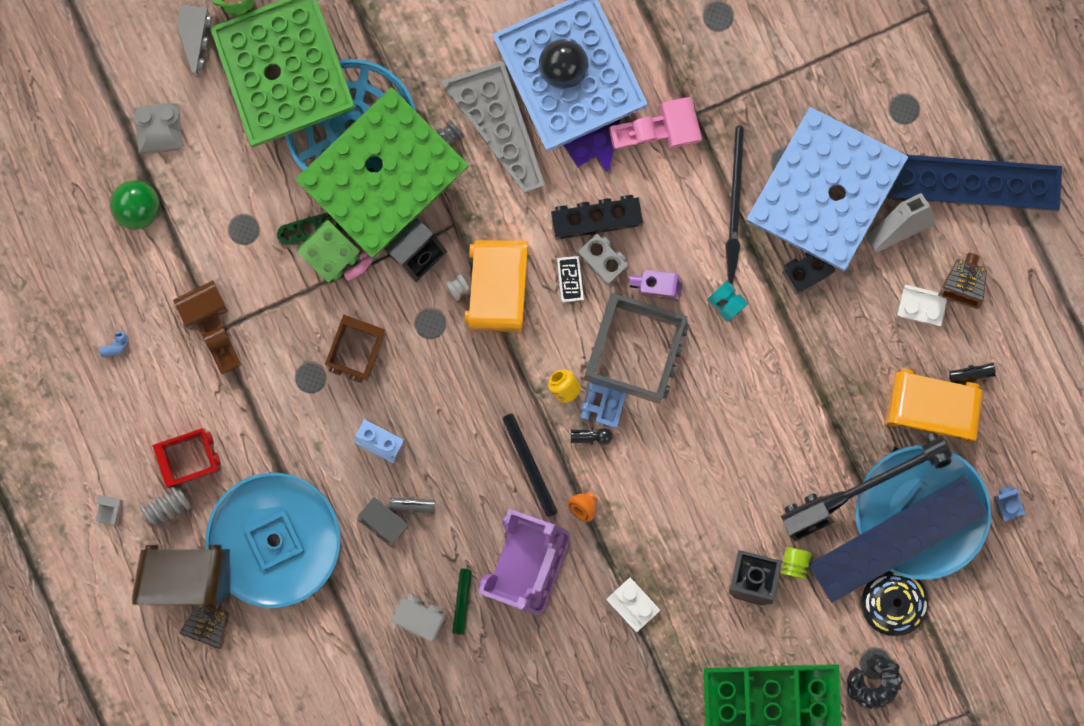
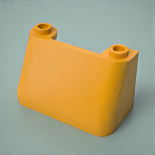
M475 240L474 244H470L469 258H473L470 311L465 310L464 324H469V329L522 333L528 241Z
M901 368V372L894 373L884 425L902 427L903 425V428L949 436L953 439L959 438L960 441L967 443L976 442L983 390L979 389V384L967 382L966 385L914 375L913 370Z

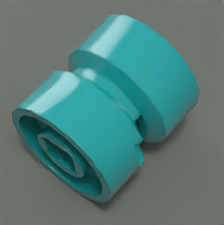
M728 280L707 298V301L714 309H720L719 314L727 323L749 304L741 294H735L736 289Z

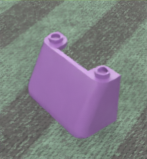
M509 509L503 518L504 530L509 533L494 575L487 574L480 580L478 593L535 615H540L546 607L569 545L570 532L554 524Z

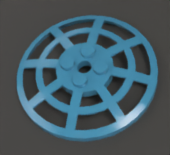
M357 59L339 60L342 69L360 68L358 82H347L349 89H357L355 99L353 100L356 109L317 123V125L325 126L328 137L317 144L313 136V125L306 127V136L310 148L300 153L296 149L293 133L285 136L288 148L299 167L304 171L308 167L304 162L305 160L315 155L318 158L322 151L327 149L346 131V125L349 122H355L370 108L367 104L363 103L365 91L374 94L378 98L384 95L378 88L367 84L369 70L384 76L392 82L399 90L397 93L416 111L414 102L401 80L391 71L376 63ZM376 156L370 157L368 159L369 162L366 163V169L368 170L373 167L376 173L383 167L380 163L382 161L381 158Z

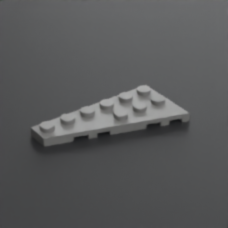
M504 61L440 81L522 192L527 193L545 187Z

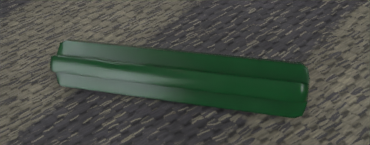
M460 569L453 634L463 635L465 632L472 575L470 569Z

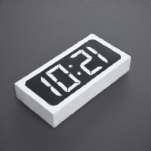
M579 256L557 258L561 303L584 301Z

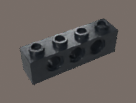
M633 195L621 196V200L617 201L606 198L598 200L599 204L590 205V202H581L574 208H568V205L555 207V211H551L555 240L643 226L639 197L634 198ZM615 208H621L624 210L625 215L622 218H615L612 211ZM598 211L603 215V219L599 222H594L590 218L591 213ZM571 215H578L581 218V222L578 225H571L568 218Z

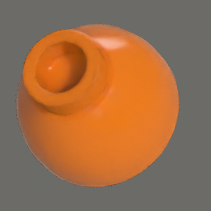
M591 492L576 494L568 500V508L578 519L590 522L596 514L597 497Z

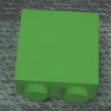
M329 218L297 249V253L328 283L332 279L334 281L338 280L344 273L342 269L347 264L353 265L360 257L358 255L360 249Z

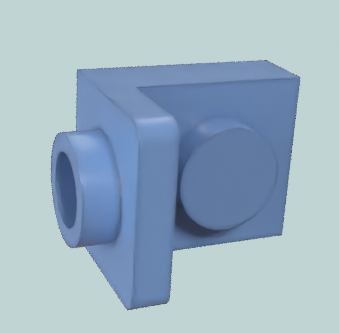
M1011 486L998 490L999 495L994 496L1003 522L1025 514L1018 495V488L1012 490Z

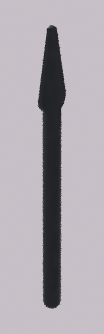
M738 125L735 128L729 240L725 244L728 281L731 284L734 281L740 251L738 224L744 127L742 125Z

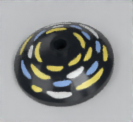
M890 570L868 582L864 587L861 597V608L866 621L873 629L888 636H903L917 629L924 621L929 605L927 591L919 579L903 577ZM895 598H898L901 601V604L898 607H895L893 605V600Z

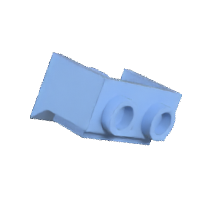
M364 419L356 434L354 443L394 463L405 441Z

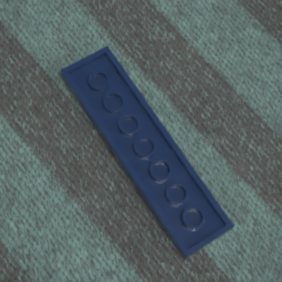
M907 155L908 160L886 197L889 199L908 200L921 193L926 201L1059 211L1062 166Z
M963 475L809 563V566L829 600L833 603L988 515V512L966 475Z

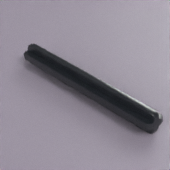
M514 414L505 415L503 422L547 517L553 516L557 513V509Z

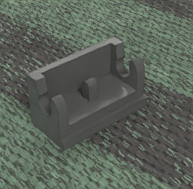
M375 497L371 499L357 517L359 522L390 547L394 545L408 527L407 523Z

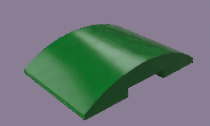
M839 664L703 668L705 726H842Z

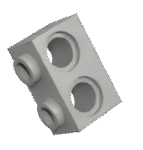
M596 234L578 251L577 255L609 286L627 269L628 265L626 262L628 260L621 252L615 253L610 248L612 243L604 235L600 237ZM594 245H599L603 252L599 256H594L591 254L590 248ZM607 262H616L618 269L615 272H609L605 267Z

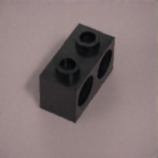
M806 252L804 254L806 258L799 262L797 259H794L785 264L786 269L782 273L794 294L797 295L836 272L834 266L822 261L823 269L816 270L812 266V260L819 258ZM801 270L804 273V279L801 281L795 280L793 278V271Z

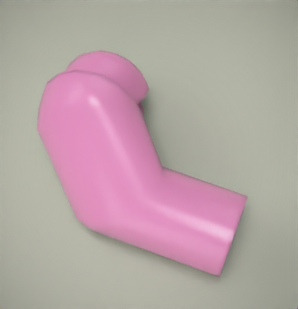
M366 252L359 254L358 260L360 263L344 271V276L348 281L363 274L371 265L372 258Z

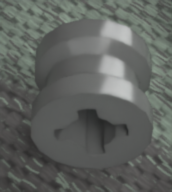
M451 120L447 122L445 128L437 130V133L451 147L454 146L455 141L464 138L462 132Z

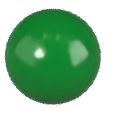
M140 180L123 182L116 187L111 195V214L118 224L127 229L138 230L145 228L156 219L159 213V197L154 188L146 182Z

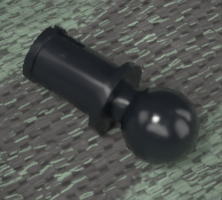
M593 428L591 430L571 429V444L591 443L593 445V441H597L600 445H608L613 439L612 432L607 428H601L597 432H593Z

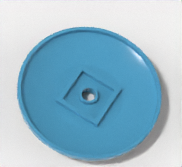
M922 445L905 447L885 456L869 471L863 482L923 453ZM952 451V462L944 468L936 469L928 460L859 494L857 497L856 523L859 535L963 475H966L988 512V515L891 569L890 571L895 574L919 580H930L948 576L967 565L978 554L987 538L991 524V502L988 490L975 468L964 458Z
M263 473L238 482L220 498L208 521L206 549H208V545H222V549H230V593L235 597L260 607H286L312 596L329 579L340 553V527L331 504L312 484L289 474ZM272 534H277L280 537V544L276 547H272L268 543V538Z

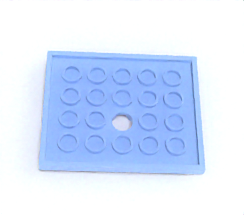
M567 0L492 34L547 152L648 107L647 101L598 0ZM558 39L575 41L585 50L588 57L589 68L586 76L578 85L568 89H559L549 85L539 71V57L542 50L550 42Z
M809 107L746 220L754 226L845 272L908 160V156ZM836 185L842 186L846 191L845 198L838 201L832 200L828 194L830 188Z

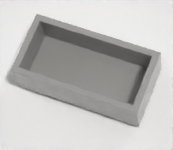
M413 595L402 597L390 622L431 642L435 641L446 616L442 615L444 610L434 605L426 607L422 605L423 600Z

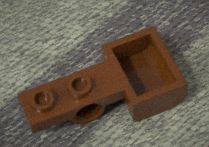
M214 280L173 299L185 327L188 330L199 327L203 339L222 375L242 365L219 318L220 315L228 312V309Z

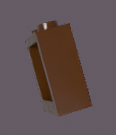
M343 314L325 365L329 367L328 371L340 376L342 372L349 374V379L362 383L363 380L368 381L386 330ZM347 327L377 337L364 373L334 363Z

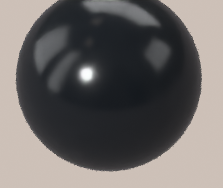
M558 39L550 42L542 50L539 57V71L549 85L559 89H568L578 85L586 76L588 57L585 50L575 41Z

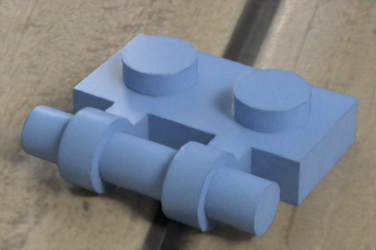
M591 382L588 383L586 387L588 392L585 403L582 402L581 405L582 413L580 418L589 420L591 412L597 413L596 423L617 428L626 393ZM596 393L603 394L600 407L593 405Z

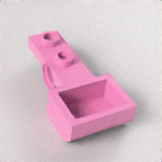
M692 97L661 103L658 106L660 112L658 117H644L633 122L610 126L608 129L613 149L662 139L667 140L669 149L700 143L702 136Z

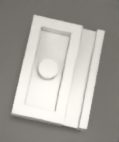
M904 285L897 317L941 327L947 299L938 296L937 292Z
M631 578L627 579L606 599L636 632L660 611Z

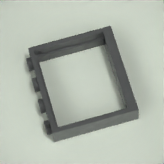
M611 293L584 380L660 404L662 398L667 399L671 387L667 385L669 377H674L677 365H673L675 357H680L683 345L679 343L681 336L686 337L689 324L685 323L688 316ZM616 307L677 326L657 393L595 374Z

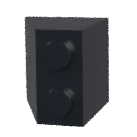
M417 218L383 249L415 282L448 252L437 237Z

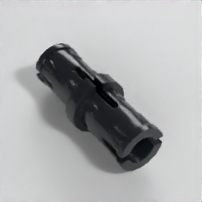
M993 362L978 366L968 365L967 368L949 371V378L952 383L977 382L981 378L996 376Z

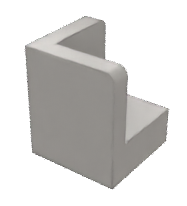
M98 495L96 504H99L96 522L118 526L123 500Z

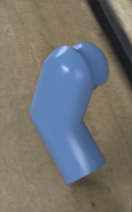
M118 331L111 345L101 346V357L121 354L129 341L126 333Z

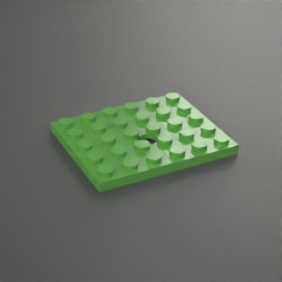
M280 0L210 27L252 148L356 109L318 0ZM270 65H277L281 68V74L275 80H268L265 77L267 67Z
M391 87L295 180L374 259L449 187L469 165ZM377 156L383 161V167L379 172H369L366 169V161L370 157Z

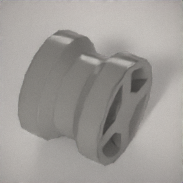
M461 274L457 276L456 280L446 282L456 302L461 300L463 295L471 294V290Z

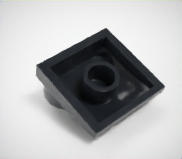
M738 550L729 586V594L735 599L758 605L773 604L782 561Z

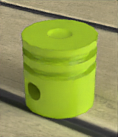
M786 547L783 558L784 565L781 566L783 571L781 570L780 573L806 579L807 576L805 574L808 573L806 568H809L812 553Z

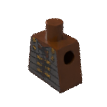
M967 253L965 261L957 259L938 296L978 309L984 300L987 274L986 268L978 266L980 257L974 253Z
M222 604L196 605L179 634L217 649H222L229 613L220 610Z

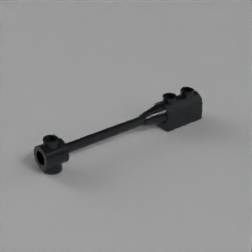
M937 434L927 436L925 438L926 444L922 445L923 453L849 490L819 497L816 494H810L804 498L805 504L797 507V504L786 506L784 508L785 514L781 515L789 536L796 542L834 523L835 521L831 513L848 502L849 499L928 460L936 469L948 466L952 462L951 456L953 455L944 437H938Z

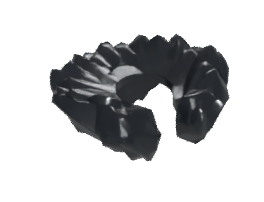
M875 654L867 659V665L882 677V683L878 688H868L864 682L863 672L857 667L850 671L847 678L848 695L862 707H868L869 709H872V707L876 709L879 707L884 708L891 701H894L898 691L902 688L901 684L903 682L899 672L900 666L893 660L886 659L883 655Z

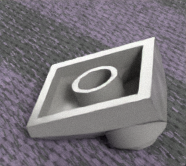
M178 104L147 105L134 109L139 154L183 149Z

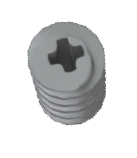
M180 485L179 490H176L173 486L171 487V495L163 491V499L156 495V503L148 499L147 508L139 504L140 510L150 526L152 524L158 527V519L163 523L167 522L166 515L173 519L175 517L174 510L182 514V506L187 510L191 508L189 500Z

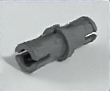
M411 496L410 499L390 497L389 509L391 511L409 512V514H414V512L434 514L435 499H415V497Z

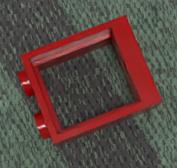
M201 428L152 445L166 488L175 487L220 471L218 466L221 465L218 453H213L211 445L214 444V440L210 431L206 432L205 428ZM201 437L211 467L175 479L165 449Z

